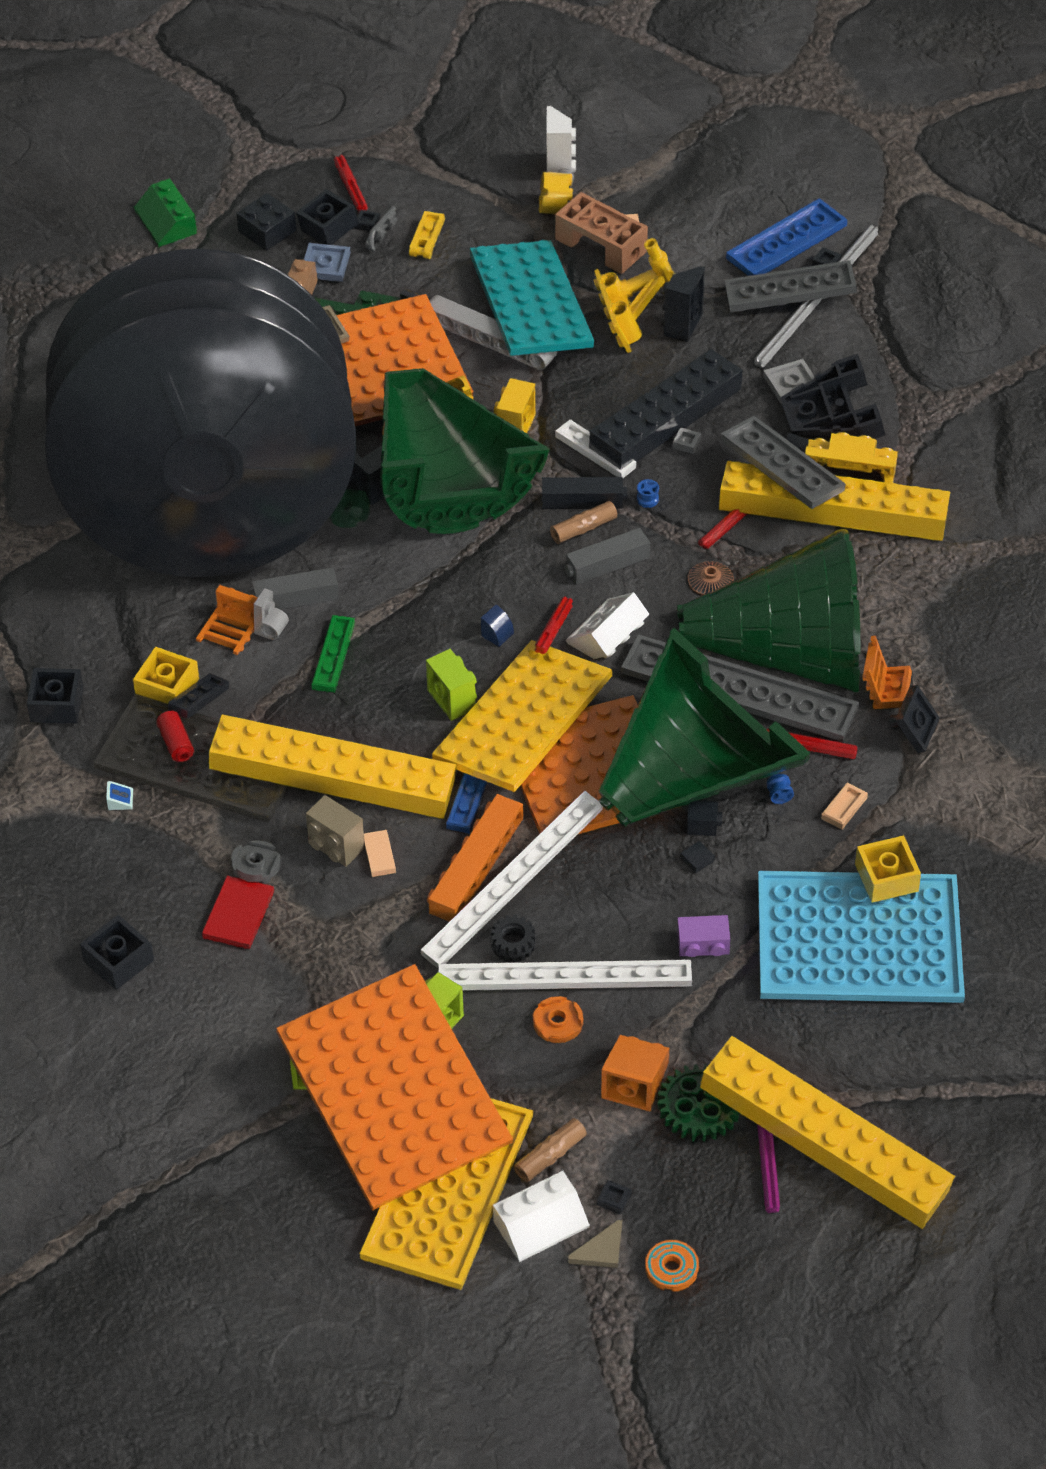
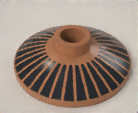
M718 562L699 563L688 574L690 588L701 596L711 593L734 580L731 570Z

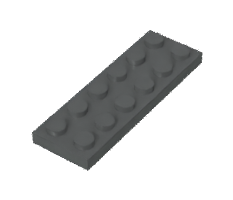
M851 260L725 280L730 312H741L749 309L857 293Z
M755 416L721 433L722 442L811 509L845 491L846 484Z

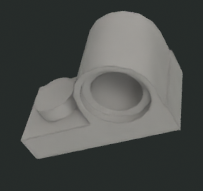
M264 588L254 603V634L276 640L288 624L289 618L282 610L275 608L273 591Z

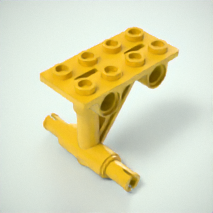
M650 238L644 243V247L649 254L648 260L652 269L628 280L625 278L621 281L614 272L601 275L598 269L594 271L596 279H594L595 286L598 291H601L598 294L603 306H607L603 308L607 319H611V322H608L613 334H618L616 336L620 348L625 347L627 353L632 352L629 344L639 340L642 335L636 319L661 287L663 289L665 283L669 282L674 274L667 254L660 249L657 240L654 238ZM640 291V293L631 303L629 298L632 297L634 293Z

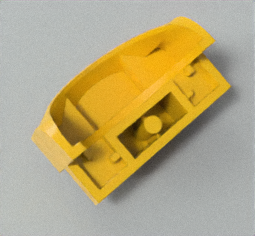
M844 432L831 433L830 442L822 438L809 439L805 454L821 466L827 464V467L869 473L872 472V469H875L882 477L883 482L894 483L898 451L886 447L877 449L876 439L865 435L859 437L850 436Z

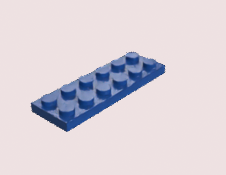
M819 198L726 252V259L748 276L765 274L846 227L847 219Z

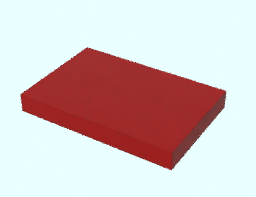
M227 875L202 932L203 938L250 949L274 894V886L250 882Z

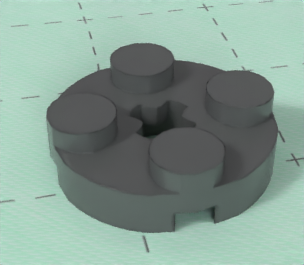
M249 841V845L244 847L241 844L234 849L231 855L233 875L246 881L267 884L271 881V877L275 876L280 869V854L276 852V848L272 844L265 841Z

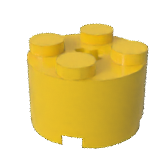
M542 173L540 183L541 196H539L540 213L556 214L568 204V201L572 200L573 188H569L572 185V174Z

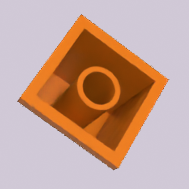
M620 1035L602 1068L601 1098L651 1112L669 1063V1048L659 1043L642 1041L633 1036Z

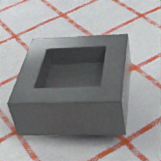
M680 427L673 440L672 448L693 454L701 440V433Z

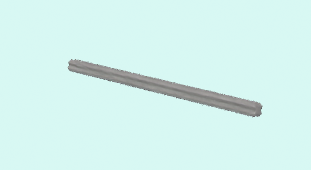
M873 225L868 226L838 262L851 260L852 265L878 235V228ZM823 298L803 302L754 358V364L763 368Z

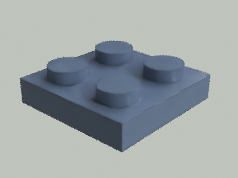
M309 243L304 261L315 262L317 279L342 282L350 257V247Z

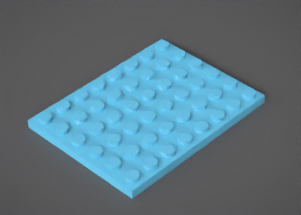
M758 871L760 999L964 1003L965 991L957 874H921L919 892L872 903L859 873Z

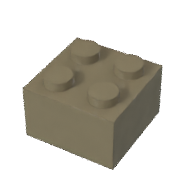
M324 795L306 813L309 844L315 850H320L327 854L332 861L339 862L347 867L365 849L363 819L328 796Z

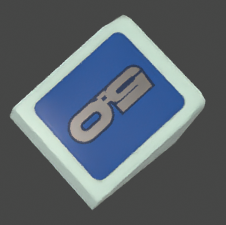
M107 781L108 810L133 809V788Z

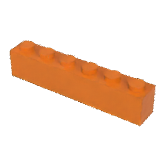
M496 794L492 802L489 801L487 803L482 818L476 820L472 833L464 838L461 850L458 854L455 853L453 855L450 867L447 871L442 872L439 884L429 892L427 897L429 914L450 922L470 903L522 822V803Z

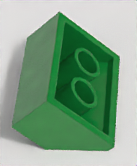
M171 179L152 184L134 207L135 212L159 247L197 234L195 215Z

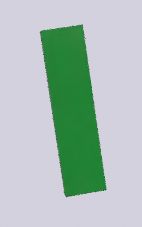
M332 615L312 681V690L335 693L355 626V618Z

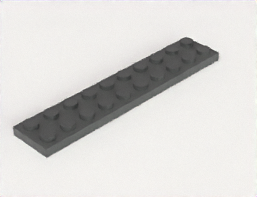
M638 634L621 667V673L649 682L658 657L662 654L666 643ZM704 655L708 658L710 678L748 713L843 742L858 710L859 702Z

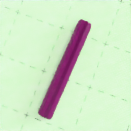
M757 1125L765 1210L768 1213H777L780 1210L773 1134Z

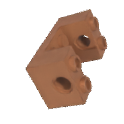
M582 192L555 214L556 240L571 248L580 241L582 236L605 246V266L620 274H623L647 252L644 243L647 240L648 226Z

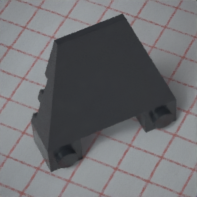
M858 354L835 361L831 364L832 367L825 372H818L814 375V379L808 383H802L780 397L792 434L831 438V433L844 432L850 436L859 437L865 435L872 439L886 435L876 403L854 410L848 392L867 386L864 369Z

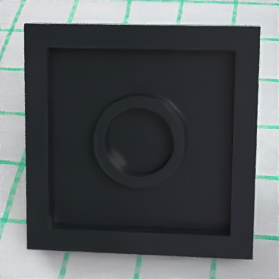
M914 685L909 687L898 715H891L889 723L893 730L901 729L916 752L921 753L926 752L940 717L920 687Z

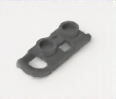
M392 206L371 229L365 241V246L370 251L375 252L374 242L376 240L380 242L387 233V227L392 229L397 223L398 219L395 218L396 207Z

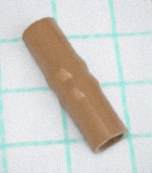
M607 501L592 509L584 510L580 514H576L565 521L551 526V536L557 544H560L578 535H583L587 531L594 530L596 527L616 519L617 510L611 501Z
M572 1118L555 1133L547 1136L543 1142L537 1144L530 1153L514 1165L517 1175L523 1181L529 1182L546 1167L554 1164L558 1158L562 1157L571 1147L587 1135L582 1123L576 1118Z

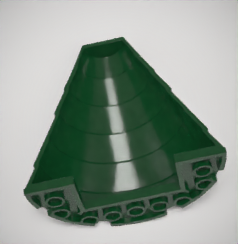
M424 368L385 372L380 480L385 500L400 520L415 529L417 527L425 528L429 533L450 534L464 532L480 527L479 522L489 517L496 519L515 506L532 488V479L537 472H542L550 450L548 446H544L529 437V434L488 411L485 406L466 396L463 392Z
M838 529L819 541L816 540L792 554L789 553L765 567H760L738 580L731 581L711 593H706L683 605H677V618L682 619V622H679V633L693 646L740 661H747L769 669L773 667L827 685L831 683L853 692H859V654H861L859 600H857L858 581L852 541H849L848 530Z
M673 628L598 790L601 795L599 802L607 811L612 809L617 814L615 817L619 823L626 827L628 824L658 815L660 812L717 795L720 792L776 775L782 771L801 767L810 759V752L776 721L769 727V731L766 730L710 678L708 658Z

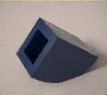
M498 605L493 606L481 617V636L496 646L500 647L514 634L510 618Z

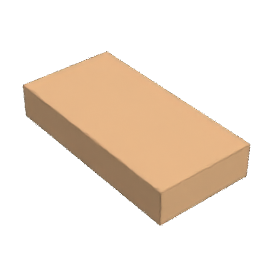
M847 782L824 810L821 819L843 829L865 802L868 793Z
M387 830L365 833L364 844L371 876L376 877L396 873Z

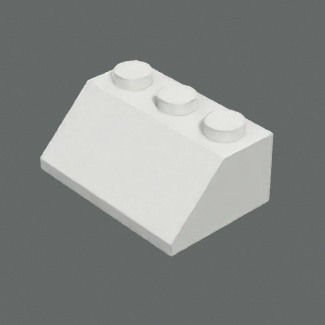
M547 106V172L557 173L562 169L568 170L571 173L576 172V160H572V156H576V144H572V141H576V128H572V119L552 106Z
M634 592L609 598L566 639V642L593 659L608 658L616 652L615 648L630 638L629 634L632 631L637 630L644 624L643 620L649 613Z
M563 1171L493 1205V1222L519 1262L589 1228V1223L578 1194Z

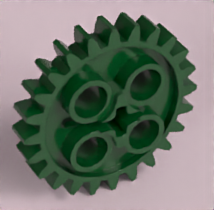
M694 1064L693 1070H690L685 1065L684 1073L677 1069L674 1070V1077L668 1075L666 1083L661 1084V1091L658 1092L659 1101L657 1108L660 1110V1118H665L666 1127L672 1125V1133H676L679 1130L682 1131L681 1138L691 1134L692 1141L697 1136H701L702 1141L705 1142L706 1135H710L713 1140H716L717 1132L724 1136L726 1128L732 1130L734 1122L739 1121L740 1113L700 1088L703 1072L708 1067V1064H705L703 1070H699L697 1064Z

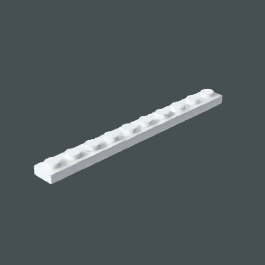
M584 791L421 949V955L438 969L439 964H446L603 810L600 802Z
M691 960L439 964V972L462 986L463 990L692 986Z

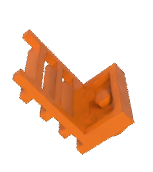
M219 585L216 590L217 608L196 637V641L201 642L203 639L232 648L234 649L233 654L238 655L239 652L244 650L245 643L250 641V636L254 632V603L257 597ZM215 620H219V621H222V622L231 624V625H233V626H236V627L245 629V630H247V631L245 632V631H242V630H239V629L230 627V626H228V625H225V624L216 622ZM209 629L240 639V641L209 631Z
M871 636L862 679L867 681L866 689L867 691L870 690V700H874L873 708H901L910 687L911 667H887L876 636Z

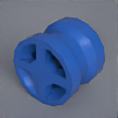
M649 479L639 482L637 485L638 504L644 508L656 506L659 502L658 483Z
M776 774L767 780L766 786L770 791V799L773 803L783 804L793 798L794 791L790 786V779L787 775Z

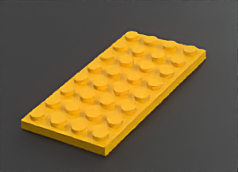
M531 640L432 753V759L456 764V770L515 792L610 680L612 669L553 647H549L548 651L543 655L536 653V641Z
M490 1098L510 1132L513 1142L381 1206L360 1252V1259L462 1290L492 1217L493 1205L500 1198L533 1118V1110Z

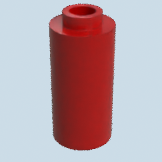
M175 711L162 713L157 718L156 724L172 759L177 762L189 760L194 754V748L179 714Z

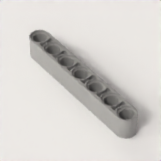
M434 295L430 299L439 322L445 330L539 370H543L557 354V351L510 356L495 319L439 295Z

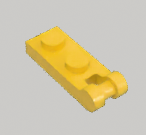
M424 211L411 242L409 256L416 257L420 255L425 259H431L433 248L445 221V214Z

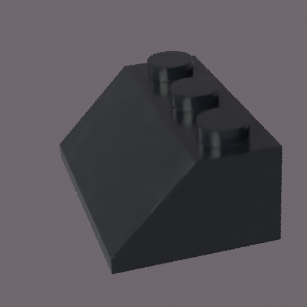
M700 266L673 274L670 281L665 283L663 288L665 300L662 306V310L665 311L662 320L664 336L686 342L691 338L703 315L705 267Z

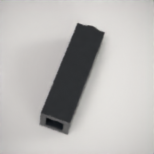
M623 477L542 478V509H592L607 501H611L616 509H623V500H627V486H623Z

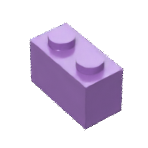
M728 915L678 917L679 956H720L730 953Z

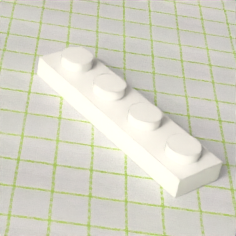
M572 420L567 421L555 431L556 438L616 477L624 478L636 468V461H633L620 470L589 449L590 432Z

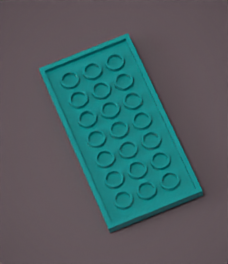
M551 240L470 248V257L510 356L594 347V338Z

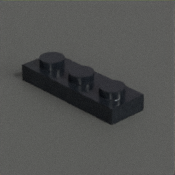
M209 673L168 702V711H175L180 717L188 719L229 689V681Z

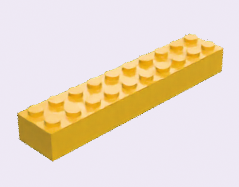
M727 461L720 489L719 510L733 511L734 509H739L740 513L943 541L950 491L836 476L846 484L845 491L811 509L753 464Z
M223 714L221 715L209 750V769L441 819L445 818L455 782L456 764Z
M733 1036L730 1037L703 1072L700 1088L921 1229L924 1228L950 1191L954 1175Z

